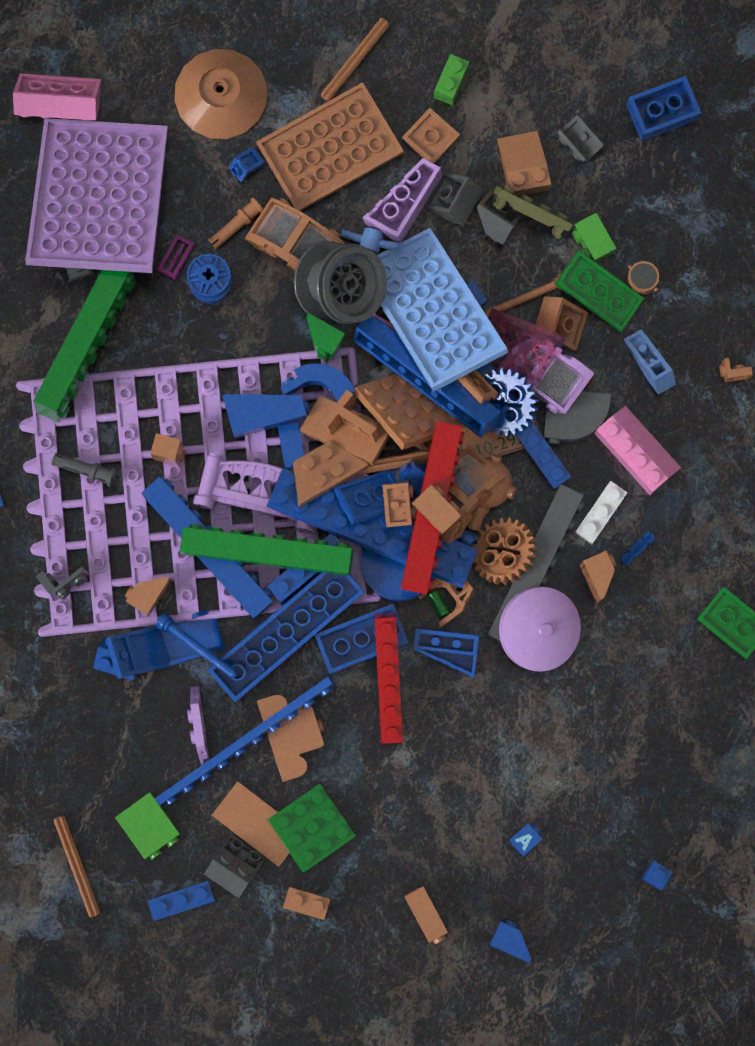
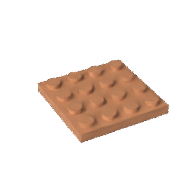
M397 374L355 387L354 394L402 450L432 440L437 421L462 426V429L466 428V426Z

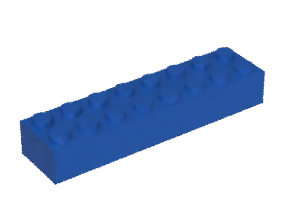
M320 572L220 657L222 661L237 671L235 678L229 677L213 664L208 667L207 671L232 700L236 702L365 592L352 575Z

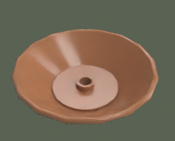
M213 49L196 55L183 67L175 83L174 101L180 118L192 131L210 139H230L246 133L259 121L267 104V85L262 71L249 57L234 50ZM218 87H222L224 89L222 92L216 91Z

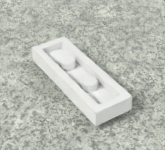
M610 481L575 533L590 544H593L628 492Z

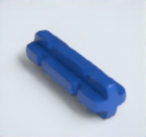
M649 531L646 532L642 539H639L628 550V553L625 552L620 557L621 562L628 566L633 561V558L636 559L648 547L647 545H650L655 540L654 535Z

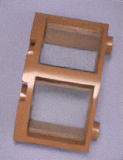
M274 198L269 200L245 237L257 250L274 258L278 256L288 262L287 266L294 271L302 255L311 246L323 241H335L342 245L345 244L339 238L340 234L333 229L328 230L309 216L291 207V204L282 198L280 200Z
M471 446L457 451V453H460L458 466L454 465L452 473L456 474L454 486H449L448 494L451 495V501L460 508L458 513L461 517L443 534L439 533V536L443 537L442 540L447 544L462 536L466 526L473 518L471 512L478 504L483 506L493 494L490 490L498 483H504L506 479L504 473ZM482 464L490 467L496 474L491 477L483 476L481 468L484 465Z

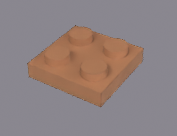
M429 108L405 133L402 140L422 158L435 164L455 143L460 134Z

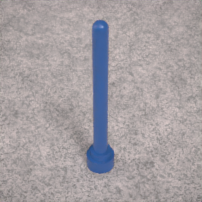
M163 613L157 619L155 626L161 631H170L229 677L235 678L237 676L236 670L178 628L173 618L167 613Z

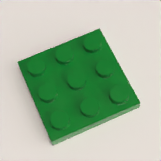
M318 784L267 820L303 873L356 837L321 784Z

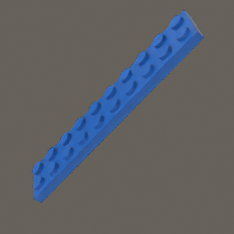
M282 468L266 507L402 564H406L414 527L413 522L412 525L386 527L385 515L351 525L333 491L334 489L329 490L299 508L294 472ZM442 540L441 548L436 549L435 552L438 562L436 570L431 571V576L463 588L478 549L456 540L449 544Z

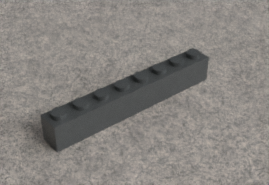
M562 484L560 485L535 536L536 542L533 544L538 549L532 551V553L537 557L530 559L534 565H527L526 568L529 573L521 572L522 579L518 576L515 577V583H512L487 635L488 637L501 643L499 636L500 619L506 605L516 594L531 587H544L548 576L545 574L548 568L553 569L557 561V557L554 555L557 549L562 550L567 540L563 538L566 530L569 532L572 530L576 521L572 518L575 512L580 513L585 503L581 500L583 494Z

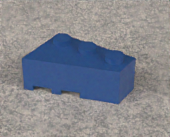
M416 626L413 650L474 678L479 634Z

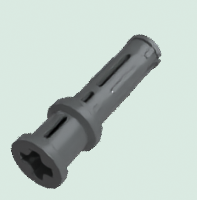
M57 452L53 456L51 463L53 466L85 475L93 482L97 480L106 483L109 487L112 486L116 476V469L101 467L99 463H86Z

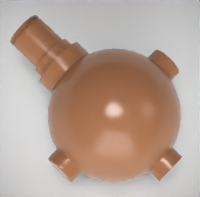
M490 454L489 458L486 459L504 473L506 479L504 483H498L490 490L493 494L483 506L478 504L471 512L473 518L466 527L472 530H480L483 519L489 513L490 508L501 505L507 498L513 499L516 494L517 488L512 486L511 473L501 462L502 457L496 454ZM482 463L471 464L468 468L462 467L459 472L466 474L467 481L474 491L496 474L490 467Z

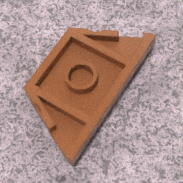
M327 442L293 461L299 508L368 469L367 462L331 442Z

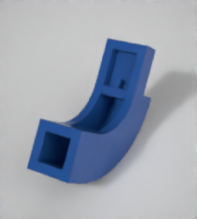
M307 364L294 369L297 378L291 377L282 383L283 386L280 387L283 395H292L306 386L320 385L331 392L336 402H338L346 390L355 396V388L349 379L339 370L324 364Z

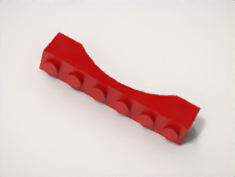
M396 612L374 613L381 743H403Z

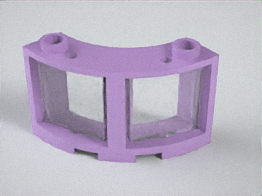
M524 332L499 366V372L501 368H506L507 372L513 368L514 375L521 371V378L529 377L526 382L527 384L534 383L533 387L530 388L531 391H538L534 396L547 404L546 407L551 412L566 414L594 373L574 357L571 358L566 354L562 355L563 350L549 341L547 343L540 341L541 338L539 336Z

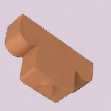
M273 695L257 701L263 722L288 705L286 699L281 695ZM312 707L298 710L297 713L299 715L290 721L285 719L280 723L281 727L273 733L267 732L282 782L301 777L307 772V762L304 758L300 757L301 754L324 747L321 735L324 728L321 719L316 720Z

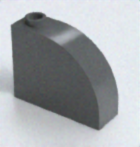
M548 388L547 396L559 403L568 390ZM581 391L566 414L559 412L555 414L546 407L543 430L544 439L550 445H560V442H577L591 436L602 425L608 414L611 394Z

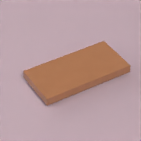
M320 395L300 428V432L324 444L331 442L359 459L374 465L390 435L377 420L359 412L357 413L360 414L363 420H370L377 425L380 437L376 443L343 422L332 435L325 431L321 422L336 402Z
M237 781L212 816L278 867L289 855L288 850L267 821L278 812Z

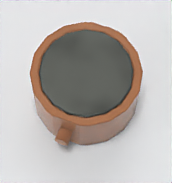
M641 261L633 266H628L630 270L627 275V284L630 288L640 295L650 294L653 290L655 292L658 290L656 286L659 281V272L655 265L650 262Z

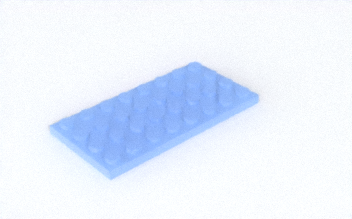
M431 228L401 242L402 249L400 251L388 249L377 255L384 266L387 278L386 293L381 307L433 392L508 353L507 347Z

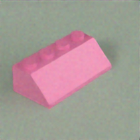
M20 73L13 91L14 115L22 117L38 116L44 119L53 117L65 120H96L99 112L101 79Z
M626 406L611 416L594 433L649 495L681 469L677 462Z

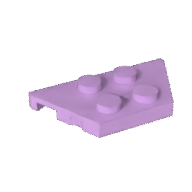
M199 686L190 687L191 709L187 710L188 720L190 723H193L194 731H190L191 742L196 744L200 764L203 765L209 761L200 690Z

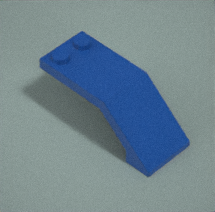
M214 609L192 614V619L207 615L209 611ZM217 619L175 622L178 628L210 652L215 653L225 649ZM156 626L106 638L118 679L171 667L202 657L170 631L163 632Z

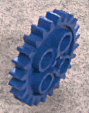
M501 368L500 372L498 369L492 370V374H485V380L494 389L495 385L500 387L501 392L497 394L495 400L505 399V402L522 404L521 408L515 404L506 406V403L502 401H487L501 411L496 425L489 430L490 433L496 430L497 436L502 435L503 432L505 437L510 436L511 433L516 435L518 430L521 432L525 431V426L532 425L529 419L536 418L532 412L539 410L538 407L534 406V403L538 402L539 399L534 398L533 395L538 393V391H531L530 388L533 387L534 383L527 384L526 382L529 377L521 378V371L514 375L513 368L509 369L508 372L506 368ZM515 389L520 393L519 399L514 396ZM511 410L516 412L515 420L510 415Z

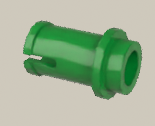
M436 590L428 595L427 598L436 610V616L439 615L442 618L451 612L449 609L450 605L447 606L439 593L440 591Z

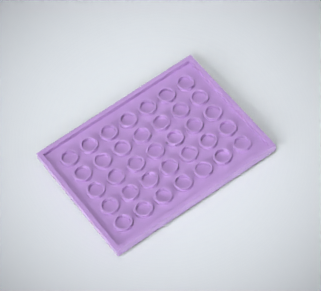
M45 118L25 260L26 265L152 273L168 126Z

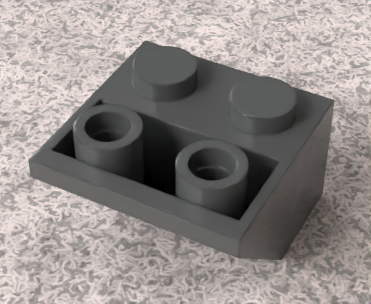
M231 834L213 858L204 875L240 898L266 860V857Z

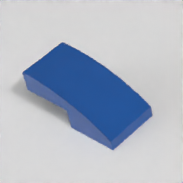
M298 422L278 426L285 469H292L293 461L304 456Z

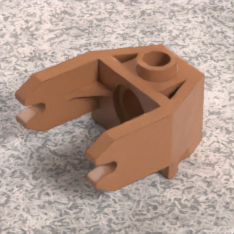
M438 578L434 580L432 590H427L428 595L436 588H447L456 600L454 611L438 623L442 629L465 613L475 593V590L467 580L463 590L459 592L457 591V586ZM422 594V595H420V596H418V597H419V599L421 600L422 598L426 597L427 595H426V594Z

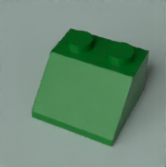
M308 313L307 324L314 350L318 354L317 357L326 362L329 359L333 361L339 349L345 343V333Z

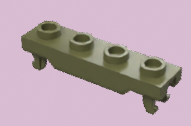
M506 185L503 188L496 186L494 194L497 195L496 202H493V206L501 210L508 201L509 206L513 207L514 210L549 227L554 225L552 235L558 239L561 238L560 235L564 230L569 231L573 224L568 221L569 217L565 214L558 212L556 215L550 212V207L542 203L538 206L532 203V198L524 194L521 197L514 194L515 190Z

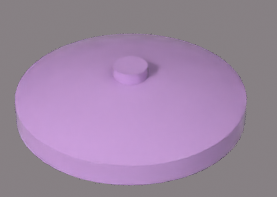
M541 586L531 587L516 594L506 605L499 624L500 641L507 656L520 667L532 671L552 670L566 662L577 647L581 631L579 614L573 602L562 592Z

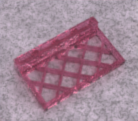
M492 308L489 314L492 317L491 324L494 328L497 325L501 327L502 333L499 336L501 339L504 338L505 346L508 350V358L503 361L497 358L491 361V363L508 370L513 368L515 373L521 371L522 376H528L530 379L540 382L557 345L562 347L565 339L553 331ZM516 332L517 339L509 343L508 335ZM531 338L533 346L525 349L523 342ZM519 344L521 352L512 355L511 348ZM549 345L547 352L540 355L539 348ZM535 351L536 358L528 362L526 354ZM522 357L524 364L516 368L514 360ZM538 363L539 368L536 374H531L530 367Z

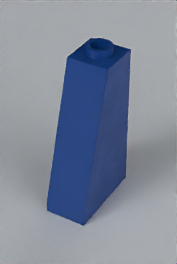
M222 395L234 438L304 420L307 418L306 413L310 412L307 400L303 401L301 395Z

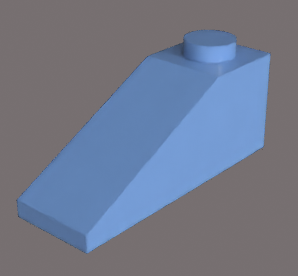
M642 329L624 339L625 344L646 379L658 395L676 385L673 370Z

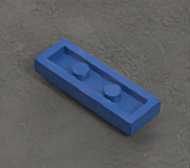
M206 881L148 900L147 902L153 921L214 902L215 899L210 883Z

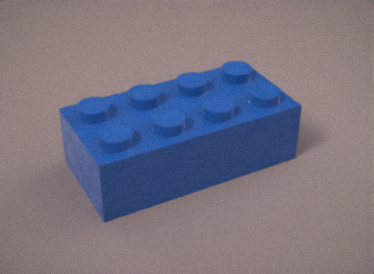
M394 604L315 634L330 675L377 657L374 613L396 612ZM396 612L399 649L409 645V642Z

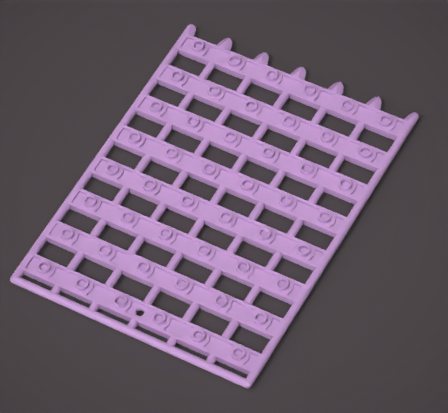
M353 347L340 348L333 361L329 359L326 362L321 359V364L331 366L343 373L341 356L347 355L350 382L353 387L359 383L356 353ZM316 351L88 374L86 380L80 382L78 395L73 400L75 417L61 418L59 423L36 413L33 400L44 379L25 380L16 383L18 390L31 393L33 416L21 421L19 427L24 432L35 434L37 457L26 461L23 464V469L27 473L37 474L39 478L40 499L30 502L27 505V511L30 514L42 516L44 540L33 544L30 551L33 555L46 557L47 574L50 573L60 584L69 577L67 550L87 548L90 581L83 583L79 587L75 585L70 591L91 590L94 623L74 625L71 593L63 600L60 598L55 600L42 584L37 585L34 589L35 595L49 599L51 623L39 628V636L46 637L155 625L160 617L157 616V606H155L150 616L135 608L136 619L116 621L113 587L131 585L135 587L137 583L165 576L170 578L171 581H175L178 614L169 615L173 618L174 622L249 615L217 579L220 610L209 611L207 615L192 619V614L199 612L196 579L215 576L209 569L195 570L194 556L180 553L181 538L170 526V531L149 532L147 501L141 493L145 490L143 459L153 457L150 454L151 450L142 451L139 418L159 416L160 434L180 439L183 444L180 414L200 412L203 445L184 446L186 450L185 455L204 453L206 463L209 453H216L222 456V461H227L226 450L246 448L247 461L269 464L267 446L281 445L280 437L266 438L264 430L246 435L245 440L225 442L222 409H226L224 401L220 400L217 369L238 367L240 394L262 395L259 364L279 362L281 385L283 386L282 383L291 377L297 378L294 369L300 367V360L318 358ZM196 371L200 404L179 406L176 373ZM155 375L158 408L138 410L135 377ZM114 380L116 412L96 414L94 381ZM325 387L324 391L303 393L302 388L292 394L301 395L303 401L317 400L321 395L336 402L331 392ZM357 402L353 410L357 412L362 411L361 404L359 405ZM306 419L297 421L299 430ZM117 420L120 453L100 455L97 422ZM76 425L79 457L74 459L90 464L99 463L100 466L101 463L121 461L124 494L104 496L103 482L97 480L93 482L87 476L80 474L82 499L62 501L60 467L51 465L53 456L56 452L58 453L56 427ZM300 432L303 452L306 455L309 453L308 442L318 440ZM185 459L183 462L180 461L178 466L163 462L165 479L167 478L175 487L173 492L177 496L182 494L188 501V496L198 494L199 487L187 488ZM228 471L224 472L223 478L229 490L236 483H229ZM249 476V481L244 482L246 489L252 493L261 484V480L259 478L252 479ZM266 481L264 483V487L269 499L272 494L271 487H275L276 483L273 484L272 481ZM214 502L213 510H210L211 526L222 528L223 532L231 533V530L254 531L265 534L267 538H273V535H276L275 528L295 527L297 521L293 519L274 520V515L252 510L253 523L233 525L231 505ZM125 503L128 536L108 538L105 505ZM83 507L86 540L66 542L63 509ZM317 528L315 534L296 530L297 538L307 539V543L315 544V540H318ZM339 537L341 543L349 544V548L354 550L351 575L365 591L351 604L380 601L381 596L372 591L373 594H366L365 580L361 571V546ZM171 539L174 573L154 575L150 542ZM129 544L132 577L112 579L109 546ZM260 564L245 565L243 567L246 573L258 572L260 588L263 589L265 587L270 593L271 591L267 586L280 576V570L288 569ZM274 595L271 598L273 604L262 614L273 613L281 606V603Z

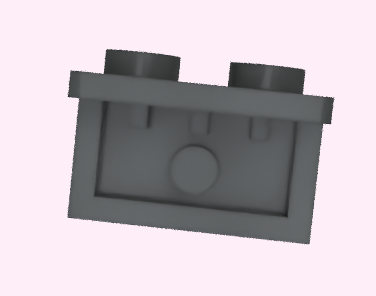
M579 114L564 128L557 131L560 135L558 137L562 144L569 146L573 150L572 155L579 162L590 161L606 146Z

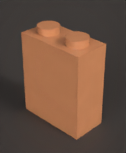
M423 885L404 895L428 942L433 941L434 944H437L446 939L445 934L448 932Z

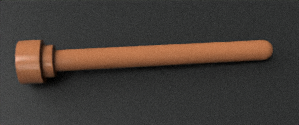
M561 273L554 278L555 281L485 310L484 313L487 318H490L557 289L558 287L554 284Z

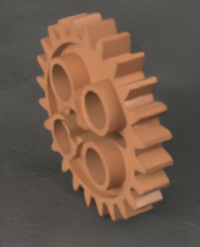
M509 517L506 522L504 518H500L499 524L493 520V526L490 527L488 524H485V532L479 530L481 537H477L478 543L472 546L478 549L472 564L476 566L475 571L480 573L479 575L483 579L486 578L489 583L493 581L496 585H499L500 582L507 585L508 579L515 583L516 576L520 579L523 578L521 572L529 573L526 568L527 565H534L530 559L537 557L532 553V551L538 549L533 544L536 542V539L532 536L533 532L519 520L514 522ZM499 537V540L494 543L495 539ZM519 539L518 543L513 546L514 541ZM495 556L494 561L489 563L490 559ZM514 559L513 563L508 566L510 560Z

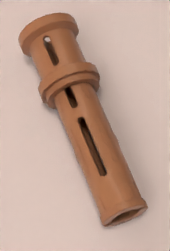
M253 197L250 199L251 202L242 210H237V216L208 239L211 244L219 239L213 245L216 250L245 224L250 225L252 223L251 220L263 211L261 205Z

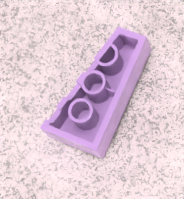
M422 158L404 176V179L398 185H395L390 190L391 192L363 217L365 225L384 233V236L401 243L443 176L441 168Z

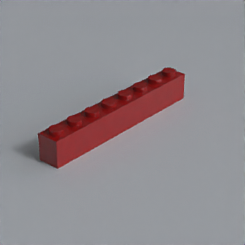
M438 421L435 423L420 494L430 485L433 487L437 485L446 494L443 497L450 503L449 486H454L456 474L452 473L454 465L458 466L460 458L457 448L458 444L462 445L465 432H461L462 426ZM418 510L416 512L400 589L427 595V590H432L434 581L433 578H430L431 571L436 570L438 562L435 552L436 549L441 548L443 537L439 536L440 532Z

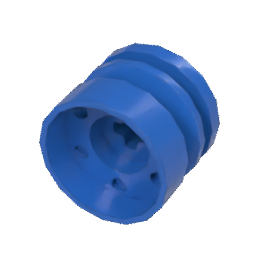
M202 254L189 265L187 271L188 284L194 297L199 301L213 304L224 300L229 295L233 285L230 268L224 259L214 254ZM208 273H212L213 276L210 280L206 279Z

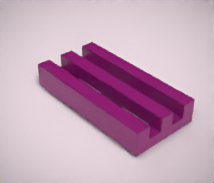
M176 234L157 271L176 281L195 247V243ZM181 241L182 243L167 270L164 269L176 245ZM186 244L189 245L174 273H171Z

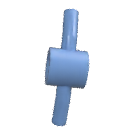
M364 228L363 235L342 229L340 234L342 238L359 242L361 246L371 250L376 255L379 253L380 248L397 251L402 249L400 242L383 240L384 233L372 228Z

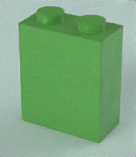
M151 792L115 817L144 859L150 857L153 860L162 853L160 851L165 845L171 847L179 841L178 836L181 833L162 806H159Z

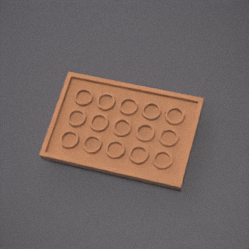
M363 82L256 142L293 208L300 212L404 154L402 147Z

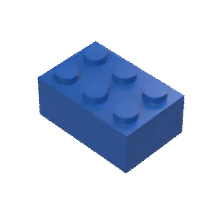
M686 76L628 97L626 103L641 142L699 120L701 115L700 108Z

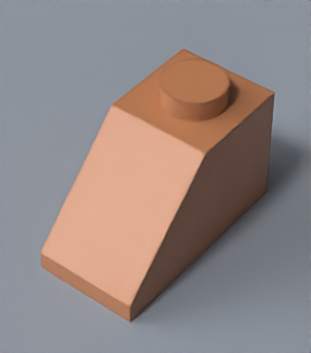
M165 576L137 583L135 587L131 586L125 595L127 597L125 602L150 616L171 582L170 578Z

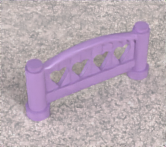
M209 453L198 494L194 496L192 505L202 509L213 510L214 502L297 520L266 507L269 498L264 483L266 481H272L273 484L276 483L282 468L255 461H222L221 455ZM230 471L232 474H240V480L228 490L223 478L224 472ZM244 477L259 478L261 484L248 495L243 481ZM300 520L296 521V530L311 534L316 533V527Z

